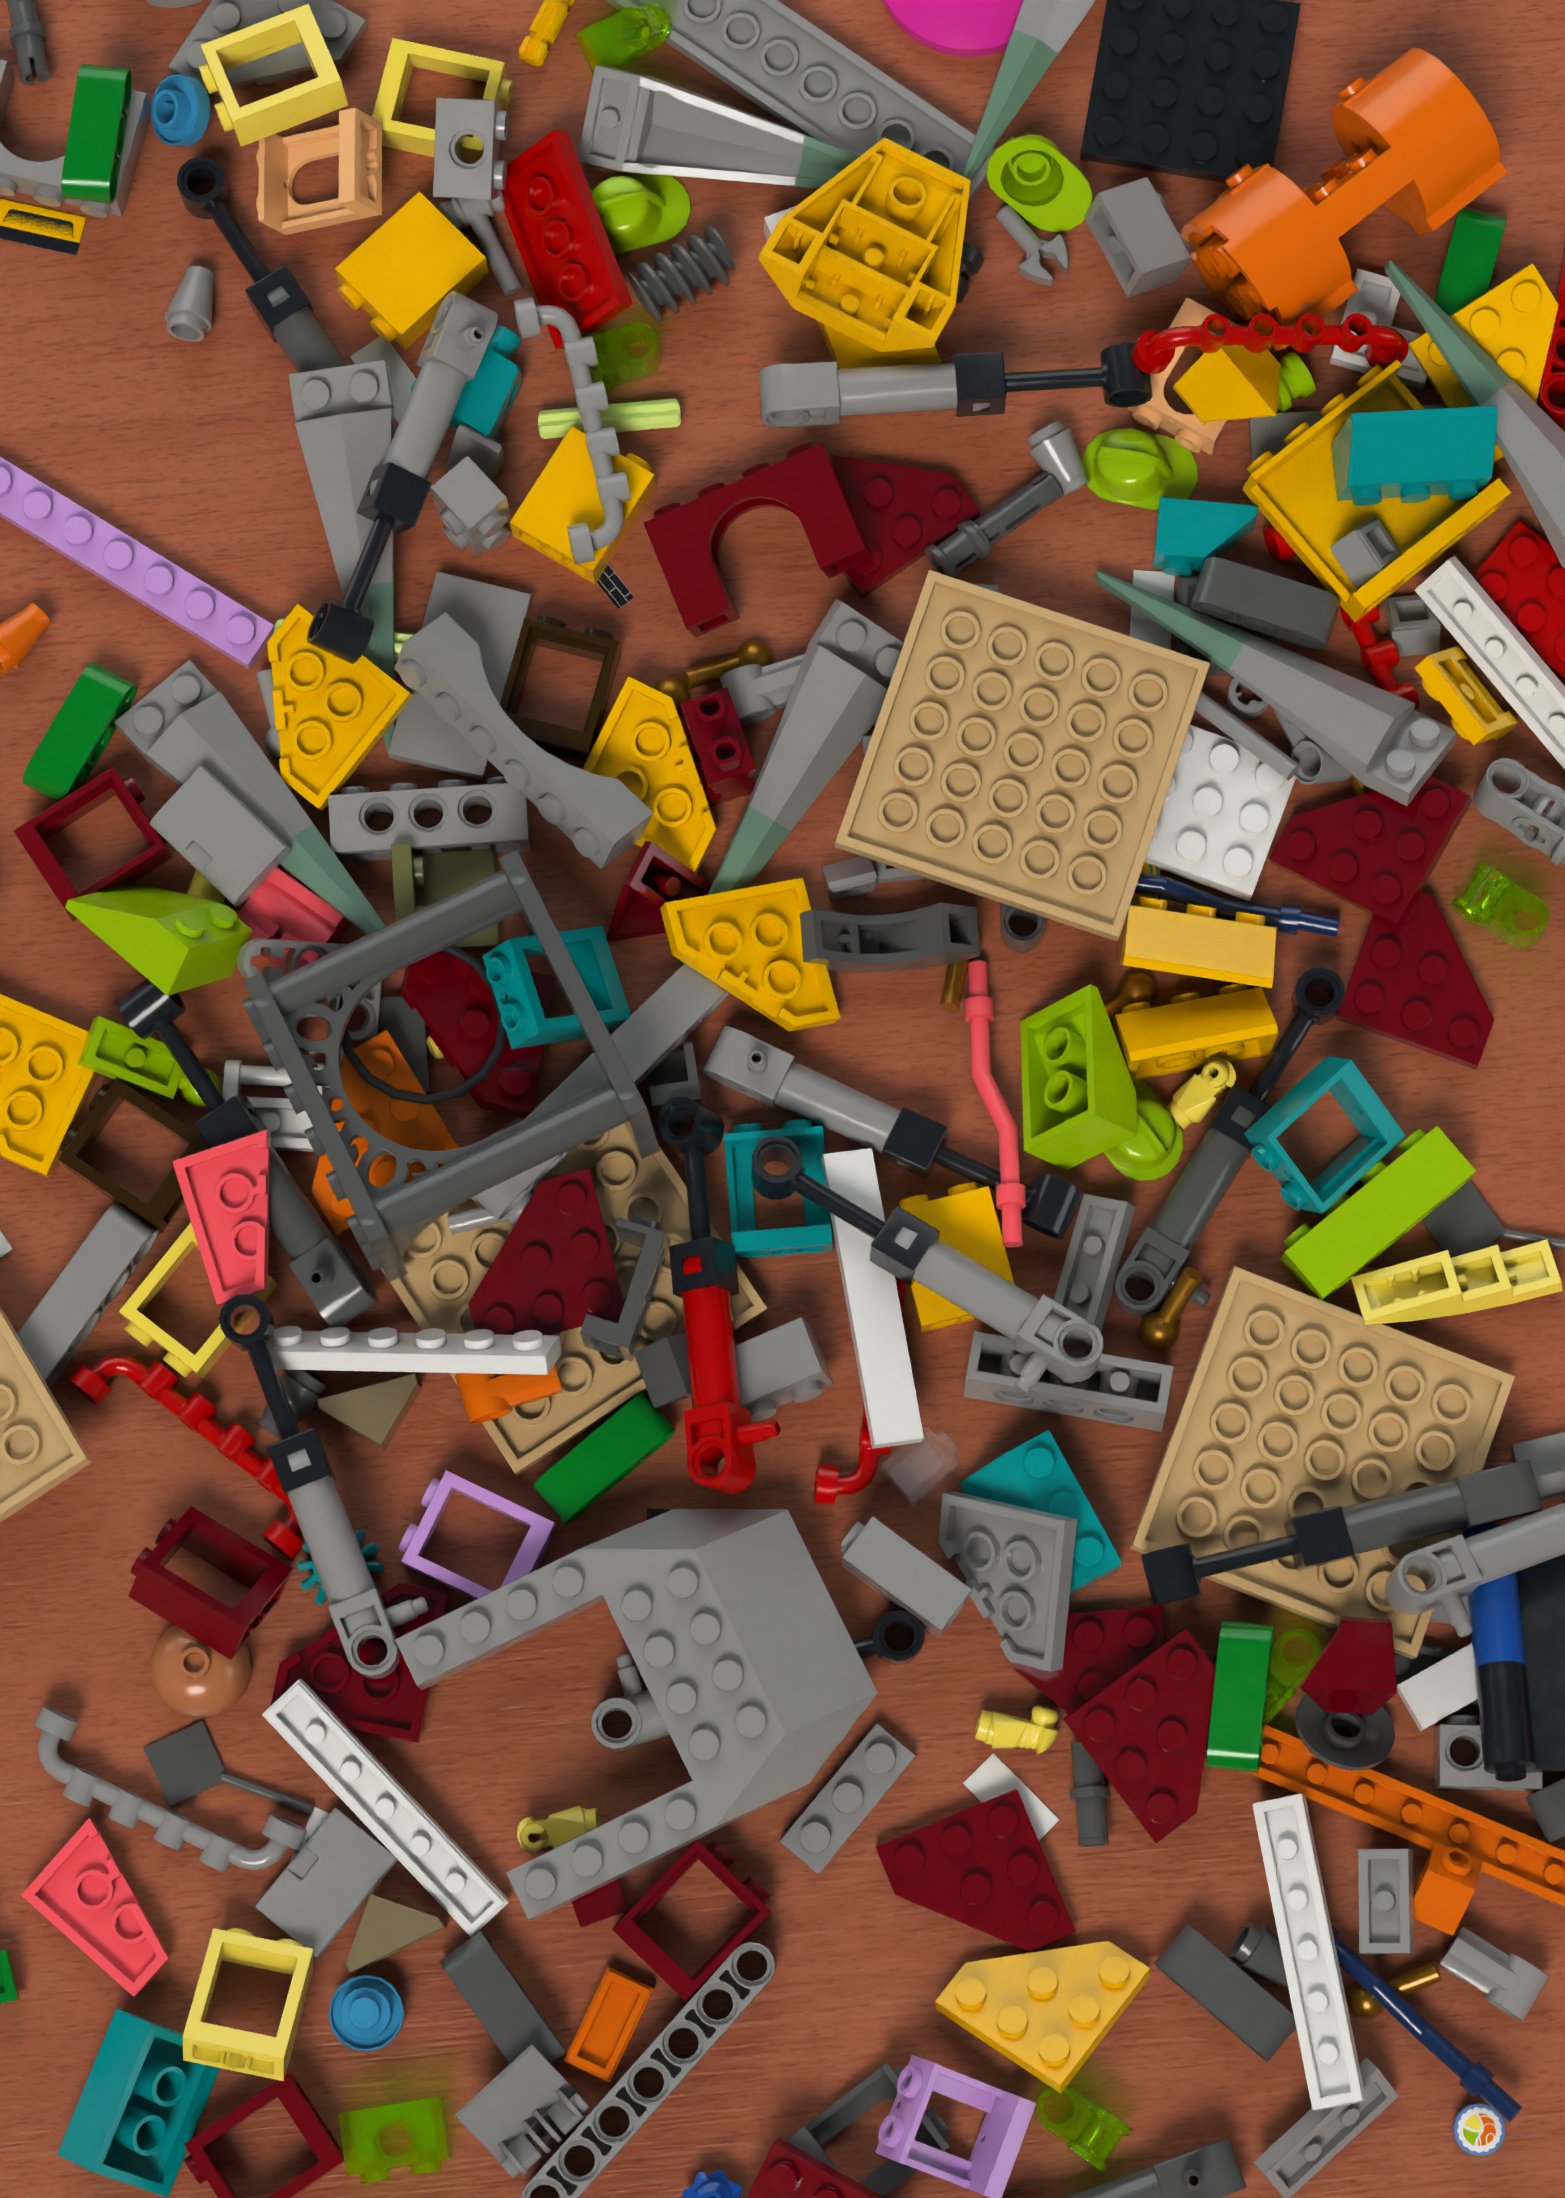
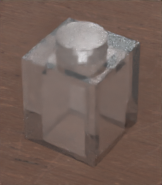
M927 1425L923 1428L924 1439L922 1442L903 1445L881 1465V1472L913 1508L953 1475L960 1466L959 1461L955 1458L960 1453V1450L943 1430L940 1429L934 1434Z

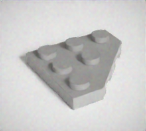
M212 0L168 67L172 75L192 76L199 79L205 86L198 68L207 64L201 48L202 44L309 4L335 67H339L344 64L367 29V23L362 17L332 0ZM300 42L225 71L231 88L255 82H257V85H263L293 78L295 73L311 70L312 67ZM216 91L211 94L208 93V95L212 97L219 95V93Z
M956 1491L943 1493L938 1543L948 1559H955L966 1577L967 1582L965 1585L972 1589L970 1597L984 1619L990 1618L1002 1637L1003 1641L999 1645L1009 1662L1049 1672L1062 1670L1077 1519Z

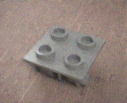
M531 2044L458 2111L455 2116L493 2154L506 2172L514 2179L520 2172L526 2175L528 2169L542 2157L537 2151L538 2149L542 2148L547 2154L551 2151L546 2144L551 2137L558 2143L563 2140L557 2133L559 2130L567 2134L579 2121L583 2122L585 2120L583 2114L590 2107L579 2093Z

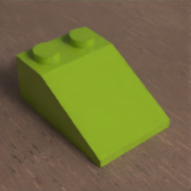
M133 882L69 899L65 905V908L167 996L231 977L237 965L238 952L244 943L248 941L253 931L237 917L233 909L221 904L219 901Z
M1089 984L1020 1021L1025 1152L1067 1171L1138 1135L1136 1089L1098 987Z

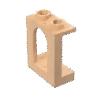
M357 108L339 111V125L287 137L273 134L259 140V149L256 154L259 167L258 196L256 198L259 222L284 235L382 215V122ZM339 155L338 198L308 205L298 204L293 197L292 191L293 180L298 170L304 164L311 161Z
M1187 297L1168 329L1181 326H1200L1207 316L1217 313ZM1228 320L1231 326H1239ZM1209 331L1211 335L1216 336L1215 333ZM1187 346L1176 347L1174 357L1167 368L1161 373L1151 374L1153 395L1151 400L1145 404L1128 407L1127 409L1133 412V418L1143 426L1153 430H1157L1160 427L1175 435L1176 442L1185 449L1195 453H1199L1202 450L1212 455L1215 451L1217 440L1229 420L1207 422L1203 425L1195 414L1176 412L1168 405L1164 398L1165 383Z

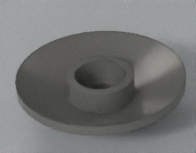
M1305 1694L1296 1710L1295 1724L1300 1739L1317 1758L1334 1767L1345 1770L1370 1769L1384 1761L1393 1747L1395 1739L1394 1726L1383 1706L1373 1715L1324 1712Z

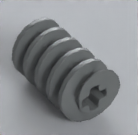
M712 225L704 228L705 242L695 234L687 238L688 251L679 244L672 245L670 248L672 262L664 254L658 253L653 258L655 271L645 262L637 264L638 280L627 271L629 281L640 303L656 322L660 323L663 321L660 306L664 304L675 314L679 312L677 297L680 295L692 305L695 304L694 288L697 286L707 295L713 294L712 278L716 277L724 286L730 285L728 269L733 268L736 270V266L723 239Z

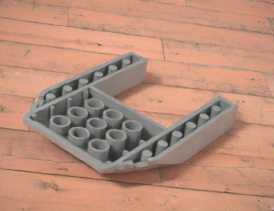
M672 1509L576 1550L395 1639L416 1685L423 1690L600 1602L606 1601L688 1770L692 1781L506 1872L528 1920L534 1921L809 1785L822 1765L878 1692L788 1509Z

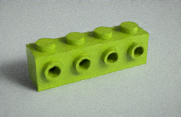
M1438 1126L1427 1134L1421 1128L1415 1131L1398 1146V1149L1403 1153L1389 1166L1383 1160L1379 1161L1360 1178L1364 1184L1360 1190L1351 1197L1345 1192L1323 1212L1327 1217L1311 1229L1307 1223H1304L1283 1241L1288 1249L1283 1253L1280 1260L1312 1297L1325 1301L1347 1283L1351 1277H1354L1472 1179L1476 1170Z

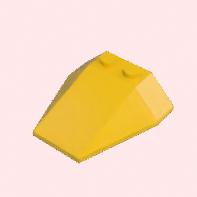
M884 137L784 215L764 245L758 260L793 309L879 352L934 347L956 306L971 180Z

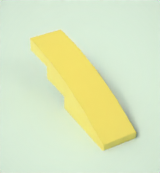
M1548 1239L1501 1253L1498 1245L1450 1258L1448 1250L1351 1277L1365 1325L1409 1322L1465 1314L1563 1291L1562 1282Z

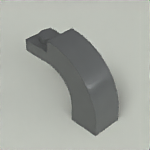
M940 902L913 911L886 915H853L814 909L800 913L803 962L826 965L827 971H903L941 966L980 956L976 907Z

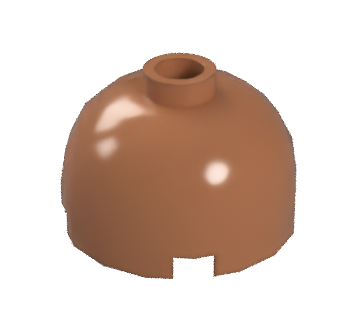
M173 1625L167 1628L155 1643L150 1660L151 1681L160 1699L177 1713L197 1719L216 1716L223 1711L225 1712L233 1708L246 1693L252 1675L250 1653L245 1643L230 1660Z

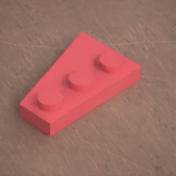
M264 1130L172 1161L216 1304L220 1306L236 1295H254L268 1290L271 1131Z
M89 1818L21 1894L25 1900L133 1997L137 1998L171 1959L92 1818Z

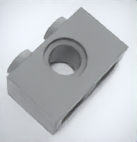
M436 98L433 197L492 200L498 198V189L505 190L507 163L506 160H499L500 140H507L509 115L508 111H501L502 100ZM470 134L477 136L482 141L484 147L482 157L475 163L467 161L461 153V143Z

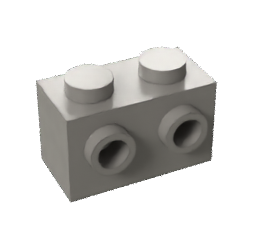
M1148 177L1099 192L1084 217L1127 298L1177 282L1191 259L1187 241L1182 238L1181 233L1177 232L1167 214V207L1163 197L1155 192Z
M468 455L431 486L437 514L445 525L442 531L457 549L461 551L467 547L477 557L485 549L489 552L494 551L507 540L510 535L508 529L511 528V515L507 497Z
M802 1317L735 1346L741 1407L750 1410L751 1422L770 1418L777 1412V1407L793 1400L796 1403L812 1400L823 1392V1387L834 1383L815 1331Z

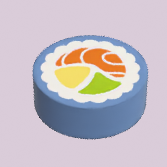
M1470 2104L1456 2114L1452 2123V2135L1455 2143L1462 2151L1474 2156H1485L1495 2152L1503 2143L1505 2123L1502 2116L1491 2106L1486 2104Z

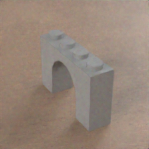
M0 59V132L15 79L8 61ZM135 90L131 92L117 191L112 204L64 199L61 183L65 155L44 162L28 161L8 151L2 145L1 137L0 195L14 196L16 192L32 195L37 202L51 207H60L62 203L79 206L82 212L94 217L106 218L108 213L123 217L151 118V105L147 93Z

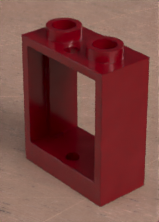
M114 767L13 830L72 921H75L77 918L65 908L69 899L135 882L172 858L165 846L168 841L150 825L153 817L148 819L138 805L146 800L141 790L130 775L121 779ZM116 795L151 848L78 894L44 841Z
M190 1506L178 1521L172 1518L167 1521L156 1539L155 1544L157 1546L153 1551L146 1547L137 1557L130 1571L136 1578L128 1597L232 1660L280 1600L293 1568ZM180 1547L185 1548L250 1589L234 1610L164 1567Z
M696 1840L612 1928L686 2002L707 1982L730 1954L742 1945L772 1913L764 1905L771 1898L770 1895L750 1876L743 1883L728 1870L734 1861L714 1841H711L704 1847ZM699 1860L753 1913L707 1962L690 1977L637 1924Z
M286 2074L284 2081L277 2080L184 2144L190 2155L184 2158V2161L197 2182L201 2185L208 2181L218 2198H238L206 2147L279 2098L320 2162L267 2198H294L349 2159L293 2074Z

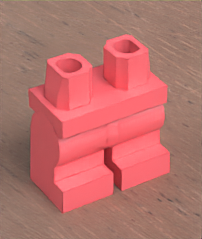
M283 866L280 869L276 868L247 899L239 912L235 911L237 917L253 930L248 941L265 938L336 943L340 935L350 925L347 918L321 897L308 890L303 882ZM264 947L261 948L260 956L262 958H267L275 967L285 968L286 958L267 956L264 954ZM289 948L284 949L286 956L289 951ZM313 950L304 952L298 960V968L319 959V954Z

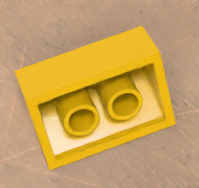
M1141 896L1138 897L1137 906L1130 905L1120 935L1116 963L1137 968L1272 988L1277 928L1264 926L1266 916L1236 911L1235 921L1216 918L1217 908L1187 904L1186 913L1167 911V900Z
M1238 983L1220 988L1218 990L1219 995L1200 998L1199 993H1186L1171 998V1004L1151 1008L1150 1002H1139L1123 1007L1121 1009L1122 1014L1115 1015L1112 1027L1132 1081L1203 1068L1208 1063V1060L1213 1057H1222L1228 1062L1270 1055L1279 1032L1262 987L1248 989V985Z

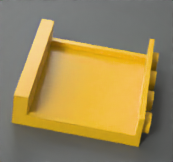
M1398 359L1384 370L1379 364L1369 370L1357 382L1360 389L1349 398H1346L1341 393L1332 399L1320 411L1324 417L1312 427L1307 422H1304L1295 428L1284 439L1287 446L1275 456L1268 450L1258 457L1247 468L1251 475L1242 488L1243 492L1255 506H1258L1260 512L1281 534L1328 592L1340 599V606L1355 623L1497 511L1511 494V491L1498 478L1490 485L1487 483L1484 489L1474 498L1467 500H1450L1447 494L1430 495L1428 500L1418 503H1403L1400 497L1382 498L1381 502L1368 506L1354 505L1352 500L1337 501L1331 443L1351 413L1424 409L1396 376L1402 366ZM1376 517L1402 555L1376 576L1361 586L1356 587L1352 584L1330 548L1353 530Z

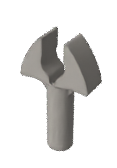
M1010 205L1002 207L997 212L996 219L1026 252V261L1019 265L1018 273L1035 283L1052 286L1053 277L1046 269L1041 267L1040 256L1054 260L1060 270L1065 275L1067 274V250L1060 234L1052 241L1040 240Z

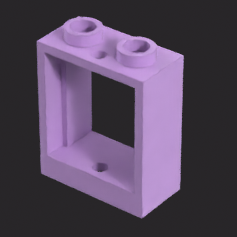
M446 1470L441 1481L433 1478L421 1501V1505L426 1507L427 1510L419 1526L413 1523L409 1525L398 1549L405 1553L401 1562L406 1567L477 1600L493 1591L421 1557L454 1491L530 1527L501 1587L538 1569L557 1530L555 1522Z

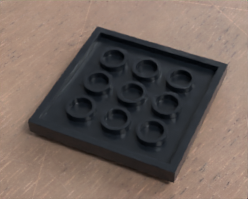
M1107 0L1080 160L1226 183L1225 180L1248 163L1252 169L1267 163L1270 167H1273L1301 4L1282 0Z

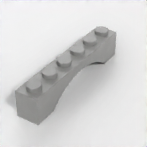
M446 612L404 642L394 667L400 674L403 682L421 694L434 707L436 713L443 721L453 725L469 741L470 746L477 754L486 757L504 775L505 780L512 788L520 790L538 808L546 821L555 824L573 842L581 855L590 858L602 870L641 839L653 812L619 779L596 775L569 765L543 750L522 733L503 711L490 688L482 666L480 645Z

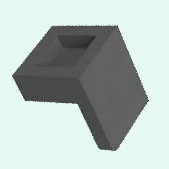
M693 1041L684 1042V1050L673 1051L648 1075L654 1115H658L662 1107L669 1100L676 1097H687L702 1104Z
M685 1332L665 1337L635 1351L634 1356L654 1408L691 1397Z

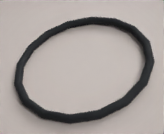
M451 945L441 951L448 952L473 967L491 990L498 1015L495 1046L481 1070L457 1088L432 1094H421L397 1090L372 1075L354 1052L348 1027L346 1026L342 1039L344 1055L367 1084L395 1100L428 1105L461 1097L489 1076L504 1051L506 1030L501 1022V1014L491 983L486 975V968L479 959L455 945ZM340 996L338 1010H340L343 1005L342 996Z

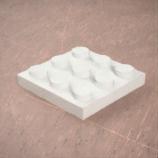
M1190 725L1144 862L1250 902L1296 780L1295 776L1287 780L1236 741Z

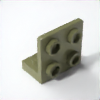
M411 843L391 844L395 922L495 874L493 851L491 849L414 854ZM498 923L453 945L460 949L497 947L500 943Z

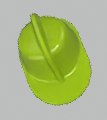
M1033 134L1017 138L1012 136L1006 143L998 147L988 160L986 175L990 188L1032 225L1041 230L1061 232L1071 230L1084 221L1093 198L1090 183L1083 173L1061 154L1059 148L1051 140L1041 135Z
M635 173L628 176L610 177L590 190L614 254L627 253L663 243L676 237L687 225L691 213L690 197L684 186L674 177L668 175Z
M1135 428L1111 429L1098 435L1087 446L1082 458L1086 471L1085 474L1090 481L1087 484L1088 488L1099 498L1113 503L1158 510L1160 497L1188 499L1193 494L1198 482V466L1191 451L1185 449L1175 439L1168 436L1140 431Z
M1143 1080L1133 1081L1136 1089L1138 1135L1103 1153L1111 1164L1124 1176L1137 1181H1153L1169 1174L1179 1162L1183 1150V1134L1179 1124L1170 1115L1169 1111L1166 1110V1105L1152 1088Z

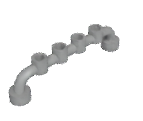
M533 297L515 300L513 304L521 339L540 336V325L555 326L561 333L566 362L571 374L576 403L585 432L587 449L594 469L599 499L604 511V522L600 528L589 531L587 522L567 526L575 565L595 561L594 550L610 545L619 536L624 524L622 502L631 500L625 471L614 473L611 461L612 456L620 455L614 426L603 428L600 412L609 410L603 381L593 383L589 367L598 365L593 337L582 338L575 319L562 308L553 305L535 306Z
M42 1706L34 1725L42 1730L38 1743L39 1760L49 1775L57 1781L66 1784L62 1793L64 1797L86 1807H90L94 1798L112 1806L108 1817L129 1828L135 1829L139 1820L157 1828L153 1839L170 1848L180 1851L184 1842L203 1850L198 1860L214 1869L226 1872L230 1863L252 1871L267 1869L280 1860L288 1847L298 1850L307 1832L303 1827L287 1819L270 1814L261 1832L270 1838L269 1841L261 1849H248L222 1834L195 1824L178 1813L155 1805L132 1791L111 1784L88 1770L67 1763L58 1753V1744L60 1739L71 1741L79 1721L47 1706Z

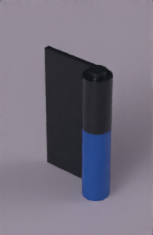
M1502 1524L1480 1525L1464 1530L1462 1535L1466 1539L1502 1526ZM1564 1554L1479 1585L1471 1595H1468L1470 1623L1473 1627L1471 1636L1484 1770L1495 1774V1779L1498 1781H1519L1527 1777L1526 1773L1565 1771Z

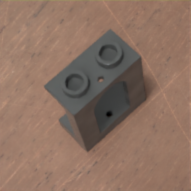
M631 1214L629 1221L617 1217L615 1227L619 1241L642 1247L619 1322L615 1323L586 1314L580 1332L584 1347L633 1362L634 1353L637 1349L669 1249L666 1232L658 1229L659 1222L635 1214Z
M888 2063L884 2064L788 2138L792 2145L838 2171L821 2146L875 2104L886 2099H895L898 2093L897 2082L904 2069L903 2066L900 2065L893 2071ZM931 2107L924 2113L914 2140L945 2151L950 2146L944 2137L951 2130L936 2110ZM889 2159L859 2183L884 2197L918 2171V2169Z

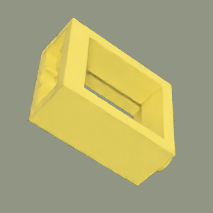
M309 4L201 45L207 63L198 67L209 94L218 91L222 102L214 106L224 132L234 129L241 147L348 106L342 81ZM301 42L316 78L239 108L225 71Z
M392 38L372 117L382 122V146L434 157L435 129L399 122L413 67L487 82L483 99L502 100V109H508L513 91V81L507 80L505 62ZM475 135L473 137L466 136L461 143L463 157L472 163L480 160L484 151L482 141Z
M190 1223L119 1312L129 1321L124 1330L145 1347H148L152 1341L156 1342L168 1352L162 1360L186 1378L193 1371L203 1379L231 1345V1342L221 1330L220 1324L194 1355L142 1314V1311L194 1247L199 1249L192 1224ZM268 1275V1290L253 1296L265 1302L278 1285ZM243 1311L237 1316L234 1324L237 1333L243 1330L256 1311Z
M213 1928L182 2037L183 2061L284 2081L313 1974V1949L303 1947V1944L292 1939L274 1941L255 1937L252 1933L243 1929L232 1928L225 1931ZM221 1961L293 1975L276 2037L205 2023Z

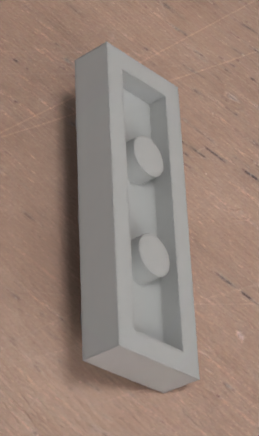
M1084 1194L1054 1301L1092 1322L1101 1332L1135 1206L1126 1201ZM1069 1343V1344H1068V1345H1073V1346H1078V1347L1086 1348L1084 1345H1082V1344H1080V1343Z
M876 1724L779 1842L819 1875L916 1756L881 1726Z
M1367 2057L1359 2064L1366 2096L1365 2102L1314 2111L1312 2108L1309 2109L1298 2122L1253 2162L1283 2198L1292 2197L1399 2097L1380 2070Z

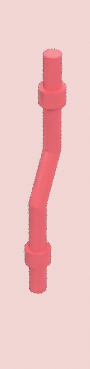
M976 960L968 963L969 998L964 1000L965 1022L970 1023L972 1080L999 1134L1000 1185L996 1186V1207L1002 1210L1003 1246L1015 1248L1023 1245L1021 1209L1026 1207L1025 1185L1020 1184L1018 1126L991 1073L989 1023L994 1021L993 999L988 997L987 962Z

